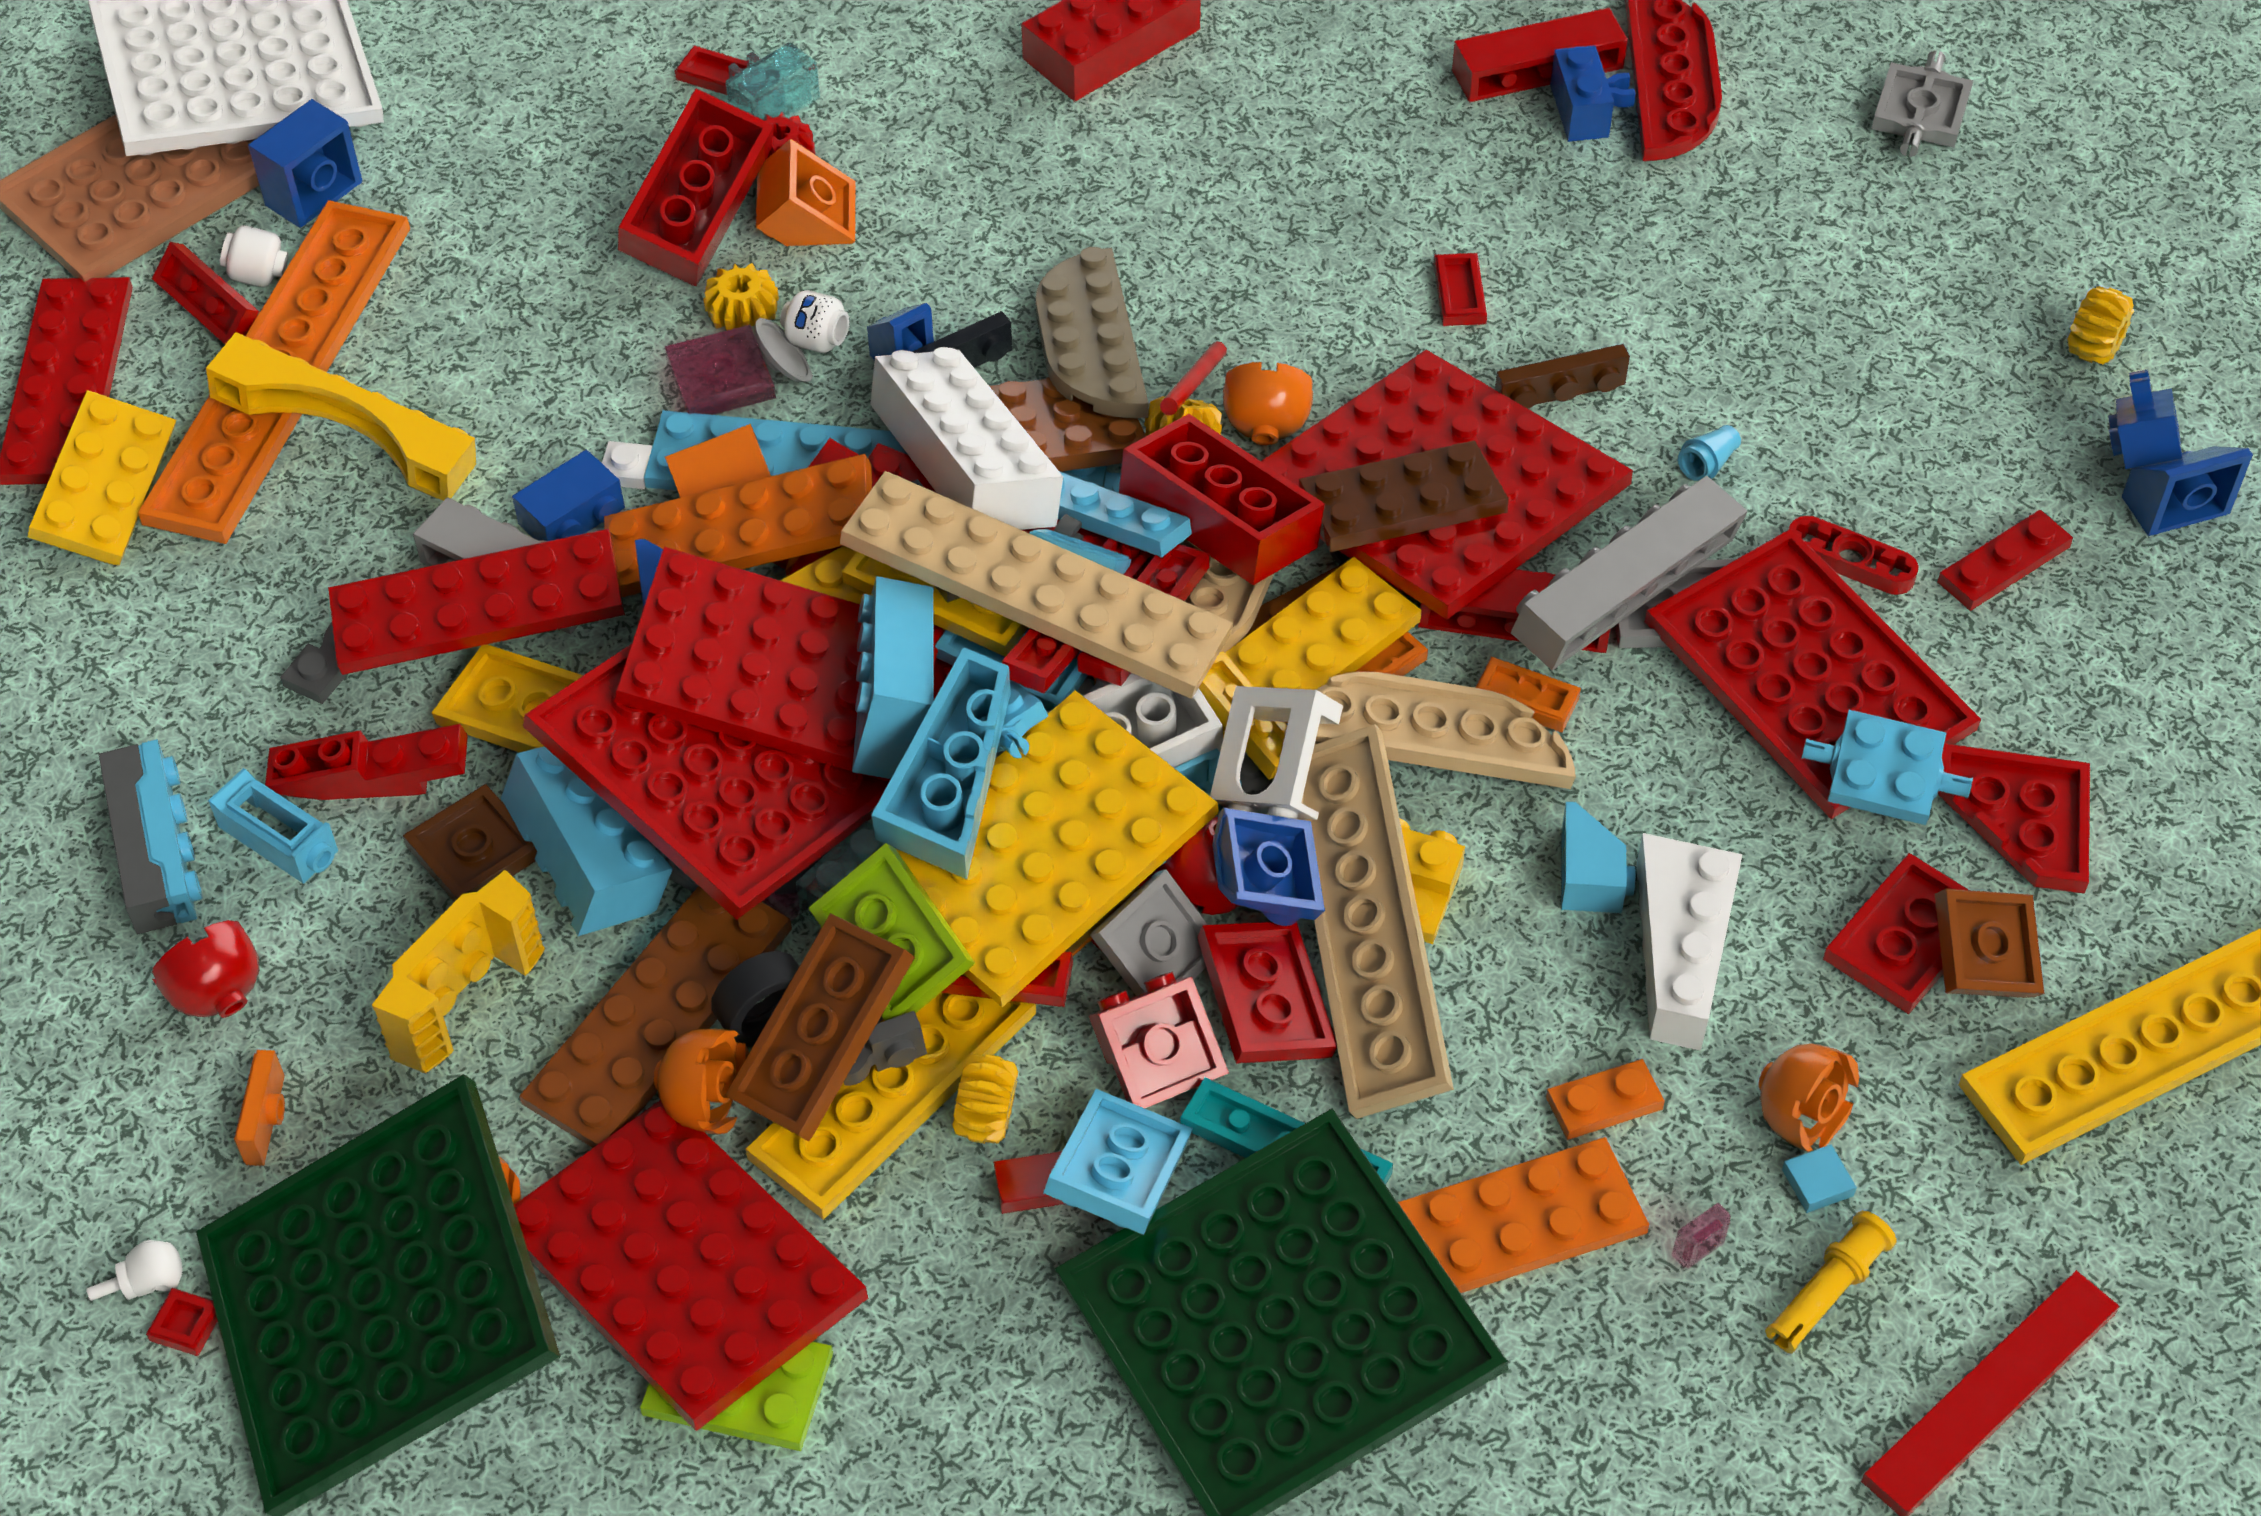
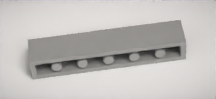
M1707 475L1691 487L1688 484L1682 485L1672 495L1667 504L1662 507L1658 504L1652 506L1637 525L1632 528L1628 525L1622 527L1607 546L1602 549L1597 546L1592 548L1582 558L1579 565L1571 571L1567 568L1562 569L1550 581L1548 587L1540 593L1536 590L1528 593L1516 608L1519 616L1511 634L1553 671L1733 541L1748 511Z

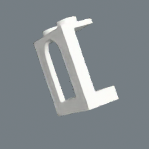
M1236 686L1210 797L1217 801L1219 805L1229 809L1293 819L1317 820L1319 812L1301 803L1319 724L1339 725L1343 705L1317 690ZM1253 717L1261 721L1288 722L1277 773L1273 782L1266 790L1259 794H1246L1240 783V772Z

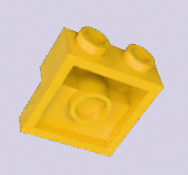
M1400 818L1424 942L1433 944L1463 868L1465 846L1458 844L1457 839L1445 831L1436 830L1427 835L1410 830L1408 823Z

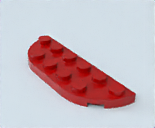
M1625 0L1642 160H1665L1682 155L1703 143L1713 132L1719 119L1722 88L1713 27L1707 15L1695 2L1692 3L1691 7L1682 0Z

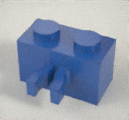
M1596 45L1554 50L1550 86L1568 142L1609 138L1613 107H1634L1636 93L1634 88L1629 89V72L1615 74L1610 78H1606Z
M2148 369L2129 373L2132 396L2116 399L2117 414L2108 415L2113 455L2123 454L2125 469L2183 459L2172 388L2152 392Z

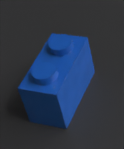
M587 449L512 495L518 524L532 538L538 541H552L585 534L599 524L604 523V516L619 513L625 508L620 480Z

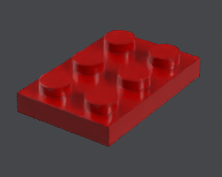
M1908 853L1826 947L1823 960L1909 1015L1943 975L1935 893L1944 889H1969L1911 853Z
M1273 922L1202 925L1197 939L1236 1064L1332 1058L1337 1049L1336 1039L1297 922L1290 926H1281Z

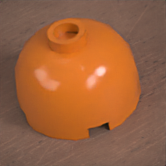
M1251 362L1236 366L1227 372L1223 387L1224 410L1231 425L1236 430L1260 445L1276 444L1278 440L1286 439L1301 430L1311 412L1313 403V381L1311 376L1301 369L1282 363H1277L1276 371L1261 370L1262 362Z
M717 1028L691 1030L680 1035L669 1046L663 1058L657 1063L654 1071V1085L658 1090L659 1098L666 1113L680 1125L710 1134L728 1133L734 1127L737 1117H727L733 1100L725 1096L749 1055L746 1043L735 1041L734 1037L739 1035L735 1030ZM710 1102L723 1103L721 1106L710 1110Z
M1820 1044L1796 1045L1782 1053L1774 1062H1770L1765 1066L1759 1078L1760 1101L1765 1121L1777 1136L1807 1152L1813 1151L1811 1146L1819 1136V1148L1825 1147L1845 1124L1851 1113L1854 1103L1845 1100L1849 1084L1858 1088L1859 1071L1857 1062L1849 1054ZM1802 1114L1817 1121V1123L1811 1129L1806 1128L1798 1118Z

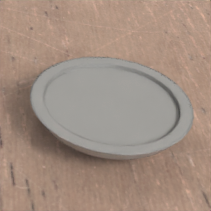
M765 318L757 319L754 335L763 352L762 357L766 364L775 371L779 370L793 381H811L813 375L801 348L789 343L785 331L774 322Z

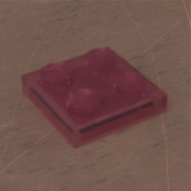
M751 325L665 346L668 364L688 414L713 415L776 398L774 383L762 357Z

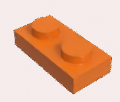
M1643 1059L1549 1088L1546 1094V1099L1567 1140L1663 1110L1665 1102Z

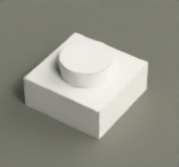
M608 441L602 464L620 480L621 487L645 489L644 476L653 445Z

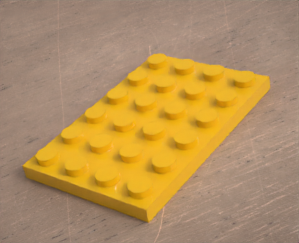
M1076 690L1051 710L1047 718L1030 728L1022 736L1029 743V751L1026 755L1020 752L1022 758H1014L1005 750L995 759L967 879L896 849L976 963L963 974L1001 1007H1004L1219 813L1217 801Z

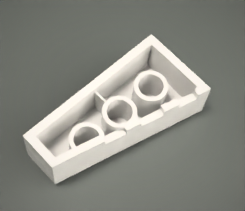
M1643 833L1636 869L1639 881V907L1642 919V945L1646 970V996L1650 1039L1701 1051L1714 996L1742 854Z

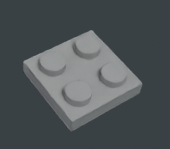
M1166 869L1156 872L1090 934L1136 996L1147 992L1144 982L1173 971L1176 980L1191 976L1194 980L1206 968L1197 936L1202 925L1208 924Z

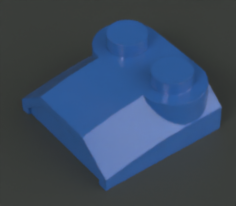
M1223 808L1219 812L1212 845L1218 888L1231 903L1260 910L1270 921L1281 926L1293 925L1300 918L1315 920L1325 912L1311 821Z

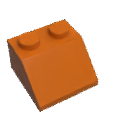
M790 139L765 160L757 175L756 228L761 230L766 236L774 238L785 246L853 244L855 242L856 181Z

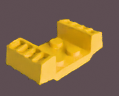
M506 870L479 891L462 894L392 964L393 977L372 1004L391 1060L427 1073L454 1051L443 1016L450 1012L456 1002L457 995L471 981L477 982L484 977L490 967L491 960L496 957L524 976L538 962L545 948L539 932V924L536 920L531 894Z

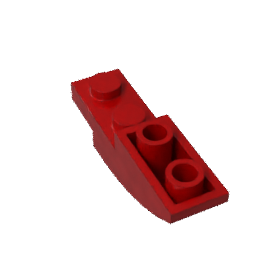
M461 724L368 741L362 731L359 730L271 747L268 754L265 786L279 795L317 800L426 794L427 781L465 774L468 734Z

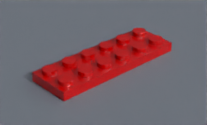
M130 277L90 278L85 282L81 278L42 279L0 453V485L48 484L87 390L107 397L110 396L133 289Z
M609 529L328 587L336 660L342 675L625 615L613 541Z

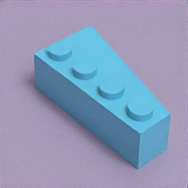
M876 576L871 595L864 593L862 595L858 613V622L862 623L857 643V651L861 652L857 667L856 681H859L860 685L855 706L857 720L852 772L891 779L934 701L933 587Z
M965 647L962 648L871 815L875 840L884 844L887 843L900 851L964 879L968 878L1011 694L1008 665Z
M545 746L516 753L501 799L523 839L534 844L537 850L535 860L541 871L549 872L556 884L554 894L561 907L568 906L574 917L571 925L577 936L650 915L656 911L673 870L671 865L638 830Z

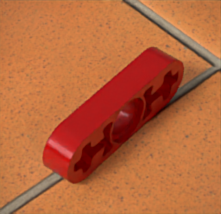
M1814 516L1798 517L1789 526V529L1792 528L1801 538H1805L1807 534L1813 535L1815 538H1812L1810 542H1805L1837 574L1893 595L1907 593L1915 584L1919 566L1917 560L1908 552ZM1829 542H1833L1831 551L1825 550ZM1844 550H1854L1860 553L1864 559L1859 562H1849L1843 559L1839 553ZM1873 559L1879 560L1876 562L1875 569L1871 568ZM1894 568L1900 569L1902 571L1897 576L1891 575L1889 573L1892 572Z

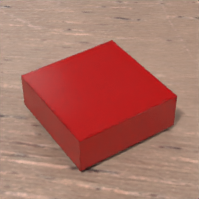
M172 1288L146 1333L149 1341L199 1356L218 1322L213 1300Z

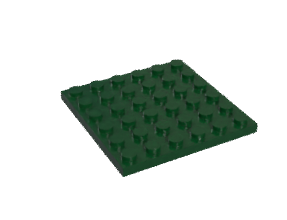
M465 1074L196 1231L264 1510L268 1515L284 1516L561 1357L476 1082Z
M1333 1108L1156 1209L1144 1235L1128 1228H1123L1055 1268L1059 1280L1205 1516H1265L1508 1370V1361Z

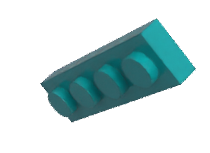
M1204 1077L1180 1117L1181 1124L1193 1128L1191 1133L1245 1158L1305 1124L1298 1119ZM1361 1149L1386 1185L1392 1175L1393 1163Z

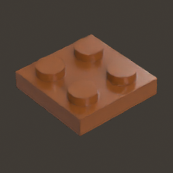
M1944 889L1935 893L1945 993L2031 998L2044 994L2033 895Z

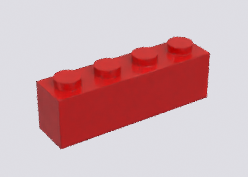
M1604 8L1454 41L1452 72L1470 103L1550 85L1555 49L1596 45L1604 73L1624 69L1628 39L1610 8Z
M1515 569L1449 619H1445L1421 603V619L1418 628L1519 641L1511 634L1519 616L1516 612L1518 604L1531 591L1536 590L1540 593L1547 588L1556 574ZM1610 629L1582 650L1606 653Z

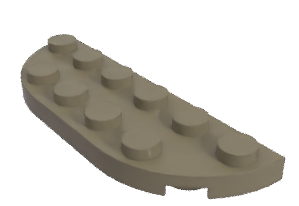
M1099 247L1085 248L1080 254L1062 261L1048 271L1042 278L1036 291V319L1048 376L1054 387L1064 397L1071 401L1073 396L1088 404H1092L1093 412L1122 418H1148L1149 403L1112 248L1102 249Z

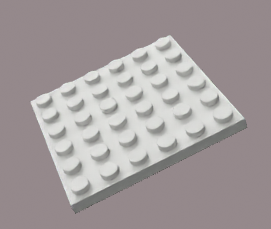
M88 0L126 156L151 155L156 152L178 149L190 150L201 146L224 143L235 144L241 141L254 140L311 99L346 119L349 127H363L368 124L384 122L383 108L347 0Z

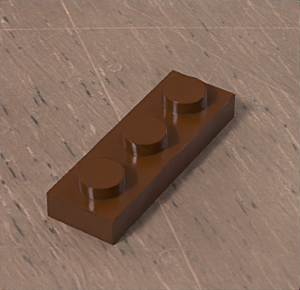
M1619 344L1497 371L1495 390L1528 409L1534 405L1554 400L1568 401L1577 395L1590 392H1609L1618 386L1626 384L1630 355L1625 345Z

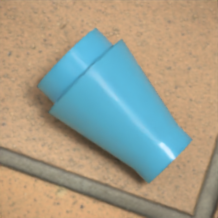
M1723 425L1715 431L1687 440L1682 445L1678 455V464L1681 471L1686 477L1694 481H1699L1706 475L1710 479L1714 478L1733 451L1739 448L1741 444L1740 434L1734 427Z

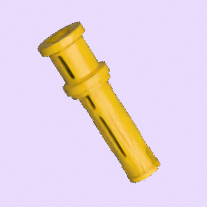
M1869 1211L1857 1212L1852 1219L1853 1227L1840 1242L1830 1243L1826 1248L1824 1255L1825 1263L1776 1320L1768 1325L1765 1330L1768 1339H1772L1776 1334H1779L1774 1344L1786 1353H1794L1800 1342L1850 1284L1856 1285L1868 1278L1870 1265L1883 1251L1888 1252L1892 1250L1897 1242L1896 1235L1891 1227L1880 1217Z

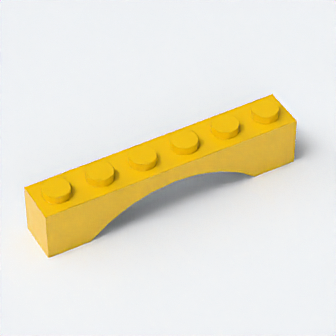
M235 332L206 367L210 398L248 415L271 412L301 413L327 418L347 425L369 437L386 451L401 470L408 486L443 501L447 497L451 499L476 466L475 438L468 435L465 431L433 420L419 410H411L397 404L378 392H370L354 385L340 375H332L309 365L299 357H291L273 349L261 340H253Z

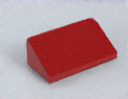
M1062 1151L993 1162L1001 1214L1065 1204L1061 1200L1043 1193L1048 1177Z

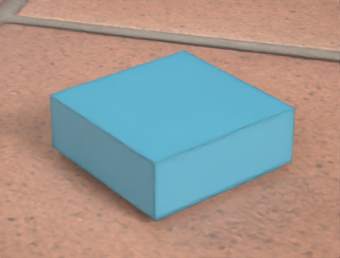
M1832 1144L1784 1161L1782 1171L1806 1213L1855 1195L1857 1187Z

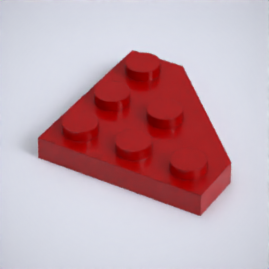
M1944 743L1942 752L1944 772L1973 778L1968 799L1938 791V795L2034 887L2085 894L2089 884L2090 763Z

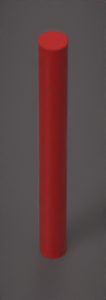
M1222 342L1212 343L1160 403V409L1164 414L1174 415L1224 358L1227 348Z

